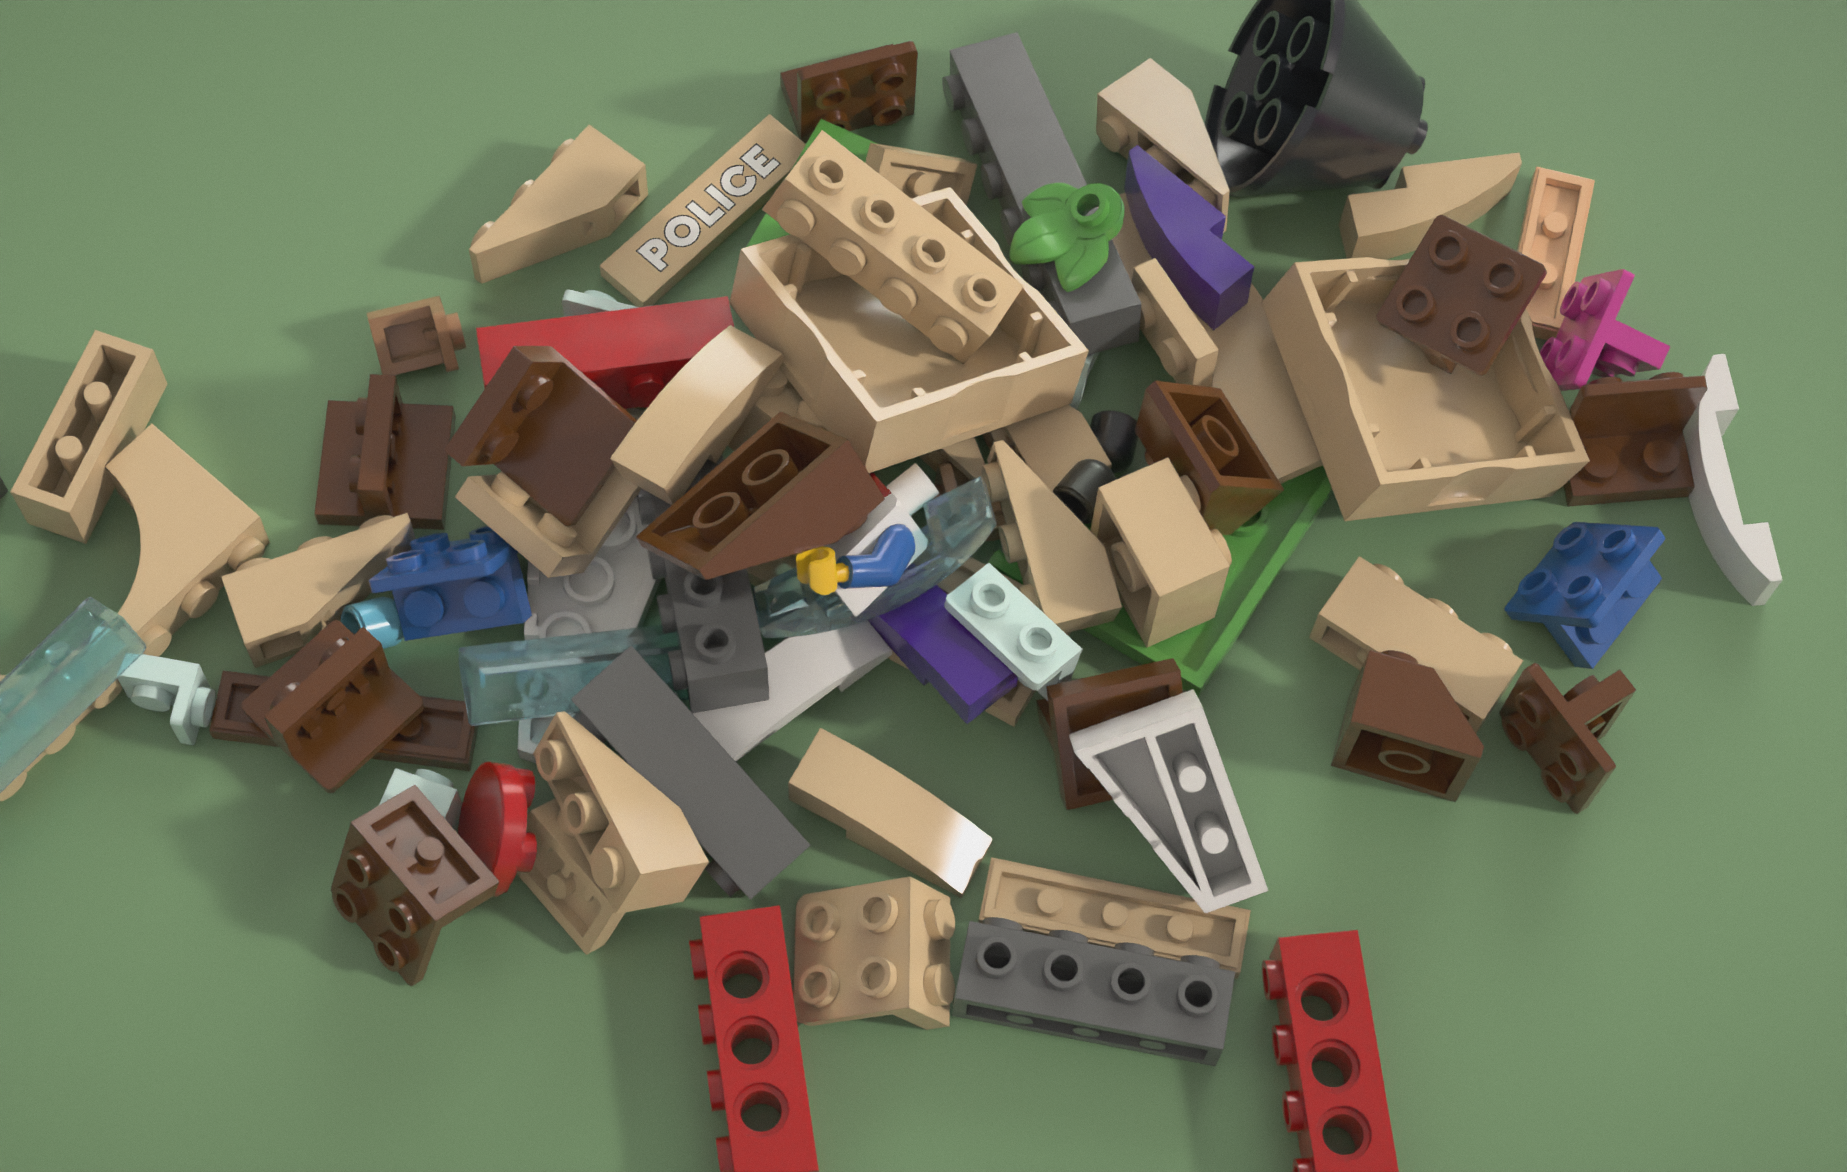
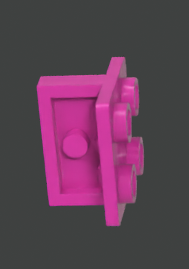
M1619 269L1587 276L1581 282L1576 281L1567 291L1560 307V314L1565 316L1556 338H1549L1539 352L1547 369L1557 382L1560 391L1580 389L1587 384L1591 374L1602 378L1614 377L1615 374L1634 377L1636 372L1661 369L1671 346L1615 320L1635 274L1625 269Z

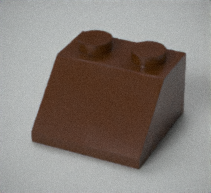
M1154 381L1146 388L1135 427V432L1146 449L1144 452L1145 460L1148 465L1169 458L1179 477L1183 475L1189 477L1199 495L1201 510L1199 512L1209 530L1217 529L1222 535H1231L1284 491L1283 486L1221 388Z
M1369 650L1348 697L1331 766L1456 802L1478 765L1484 746L1434 668L1418 664V661L1413 656L1404 652L1386 650L1379 653Z

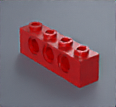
M780 905L701 916L702 938L689 940L694 980L707 979L711 1003L698 1005L703 1046L716 1044L720 1069L707 1071L712 1112L726 1111L729 1136L716 1137L720 1172H819ZM738 974L752 975L761 983L757 993L748 998L733 997L724 987L730 978ZM756 1038L764 1041L770 1047L771 1052L760 1063L745 1064L734 1056L733 1051L735 1047L743 1040ZM757 1104L770 1105L781 1116L776 1126L762 1132L748 1128L742 1121V1117L750 1107Z
M1358 930L1278 937L1269 956L1270 960H1263L1262 982L1267 1001L1276 1000L1280 1025H1273L1272 1027L1273 1053L1277 1066L1287 1065L1290 1091H1284L1282 1094L1283 1117L1287 1131L1297 1132L1301 1158L1293 1160V1172H1399ZM1307 996H1316L1324 999L1332 1009L1333 1018L1327 1021H1318L1309 1017L1302 1008L1301 999ZM1317 1061L1333 1063L1340 1069L1344 1078V1084L1339 1087H1327L1321 1084L1313 1075L1312 1064ZM1339 1127L1347 1131L1354 1141V1153L1340 1155L1331 1151L1323 1140V1129Z

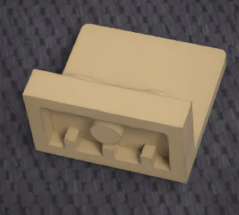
M615 468L577 524L573 526L562 524L502 471L495 475L468 476L455 498L544 575L551 578L584 573L642 488L622 478Z
M555 798L531 810L527 816L526 832L534 833L537 840L536 860L533 869L529 873L517 872V875L587 955L606 944L625 913H614L603 889L594 881L591 866L575 835L567 828L563 811Z

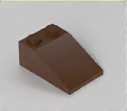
M780 411L636 536V539L642 547L708 580L838 542L844 535L859 529L865 523L868 514L883 502L885 498L848 439Z

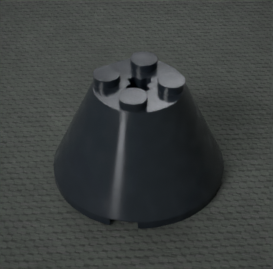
M1257 0L1241 24L1228 49L1229 52L1238 56L1225 88L1214 85L1205 120V127L1230 190V196L1246 197L1361 186L1381 189L1387 183L1391 173L1399 165L1405 154H1415L1421 148L1426 138L1428 124L1425 120L1420 119L1423 108L1425 79L1415 73L1357 0Z

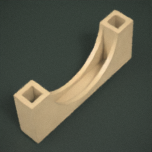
M153 424L148 426L105 466L118 494L136 513L140 530L141 548L139 565L134 583L122 608L97 637L72 655L40 669L17 674L0 675V801L10 798L22 787L27 778V772L46 754H54L65 747L72 739L76 726L92 710L107 706L118 696L122 686L115 673L122 650L159 657L169 646L172 635L187 620L202 616L212 607L218 597L219 590L224 586L221 577L235 572L241 564L249 560L262 558L265 547L270 543L260 516Z

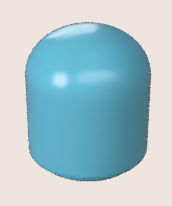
M378 597L349 604L343 609L341 623L353 634L364 627L382 644L383 649L396 646L404 638L395 600L389 597Z

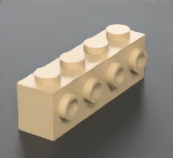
M823 130L818 134L762 209L775 219L787 233L801 239L826 258L834 269L852 278L878 298L886 309L900 315L930 338L937 348L951 354L962 364L991 336L1024 287Z

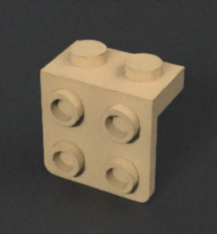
M911 876L803 895L796 904L794 1005L797 1021L807 1026H815L893 1014L926 1030L950 1027V1003L955 994L954 978L950 971V938L955 931V917L950 905V897Z

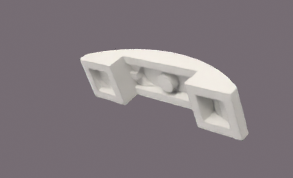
M1717 354L1712 356L1701 375L1705 376L1708 389L1683 431L1695 485L1689 495V501L1701 535L1724 575L1752 606L1765 605L1783 579L1768 522L1743 525L1721 437L1738 412L1739 406L1726 355Z
M843 606L801 629L765 653L768 666L769 700L692 714L735 761H738L837 687L841 692L893 653L862 613L855 617L847 606Z

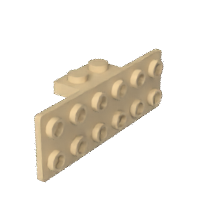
M1120 194L1125 208L1123 225L1119 233L1112 240L1141 302L1140 330L1159 356L1165 370L1174 378L1176 383L1221 388L1281 484L1322 466L1323 463L1262 306L1263 298L1251 283L1248 303L1215 330L1211 329L1189 308L1156 258H1151L1132 219L1126 194Z

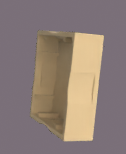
M951 187L911 199L1024 286L991 336L964 364L951 354L937 348L930 338L900 315L886 309L878 298L849 276L834 269L826 258L798 237L790 234L742 248L740 251L730 298L731 307L757 340L783 353L785 360L779 369L827 431L849 440L869 473L1071 404L1089 351L1040 292L1022 279L1004 257L999 244Z
M1362 257L1295 262L1261 302L1344 521L1547 498L1553 496L1590 461L1560 388L1539 353L1532 329V321L1527 309L1523 312L1488 372L1483 376H1479L1459 365L1455 367L1452 374H1449L1430 364L1418 344L1381 326L1377 321L1376 315L1410 259L1384 260Z

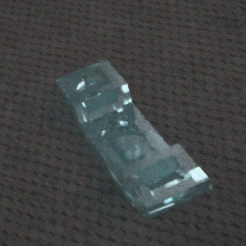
M980 476L923 504L928 525L920 530L928 539L927 548L905 569L898 583L888 586L857 617L853 615L835 592L829 595H821L814 592L810 588L809 583H801L797 579L796 567L752 588L756 615L762 635L765 638H787L823 633L851 626L893 610L940 583L977 551L997 525L987 485Z

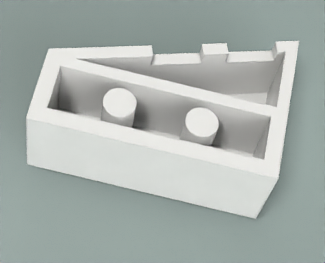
M1194 689L1069 734L1075 754L1091 770L1113 797L1114 802L1122 812L1130 818L1148 840L1153 850L1204 913L1269 891L1205 712Z

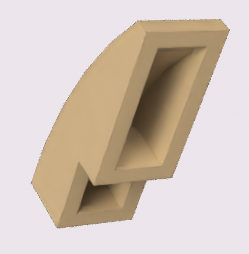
M1520 153L1404 166L1401 168L1395 189L1348 195L1339 222L1346 258L1372 257L1387 260L1415 251L1438 215H1445L1465 226L1469 225L1486 214L1510 193L1522 164Z
M731 325L704 346L665 386L610 459L621 477L673 505L684 495L707 459L714 463L718 461L785 360L783 353Z
M822 728L819 729L788 782L790 801L846 829L847 839L960 898L964 895L992 844L993 839L936 796L895 769Z

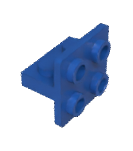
M1573 522L1555 537L1553 546L1532 572L1521 580L1518 591L1507 603L1504 610L1512 620L1543 623L1575 667L1593 669L1662 580V577L1651 563L1650 558L1664 542L1665 536L1658 527Z
M489 526L469 532L470 538L449 541L447 533L431 534L411 541V550L387 558L388 566L369 579L372 593L392 591L405 641L526 622L532 616L517 555L519 552Z

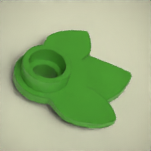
M1063 182L1051 183L1034 190L1022 200L1023 208L1030 216V219L1023 222L1013 236L1010 246V260L1016 265L1054 261L1058 279L1066 292H1071L1079 288L1098 273L1108 259V241L1112 240L1119 233L1123 225L1125 208L1122 198L1114 188L1103 183H1092L1079 189ZM1099 207L1094 214L1085 216L1093 208Z

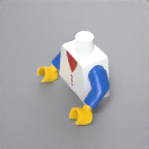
M916 463L887 486L873 472L869 473L885 500L868 514L865 523L859 529L844 535L838 542L797 553V579L801 583H809L810 588L821 595H829L835 592L853 615L857 617L888 586H893L899 582L905 569L927 548L928 539L911 516L939 494L934 484Z

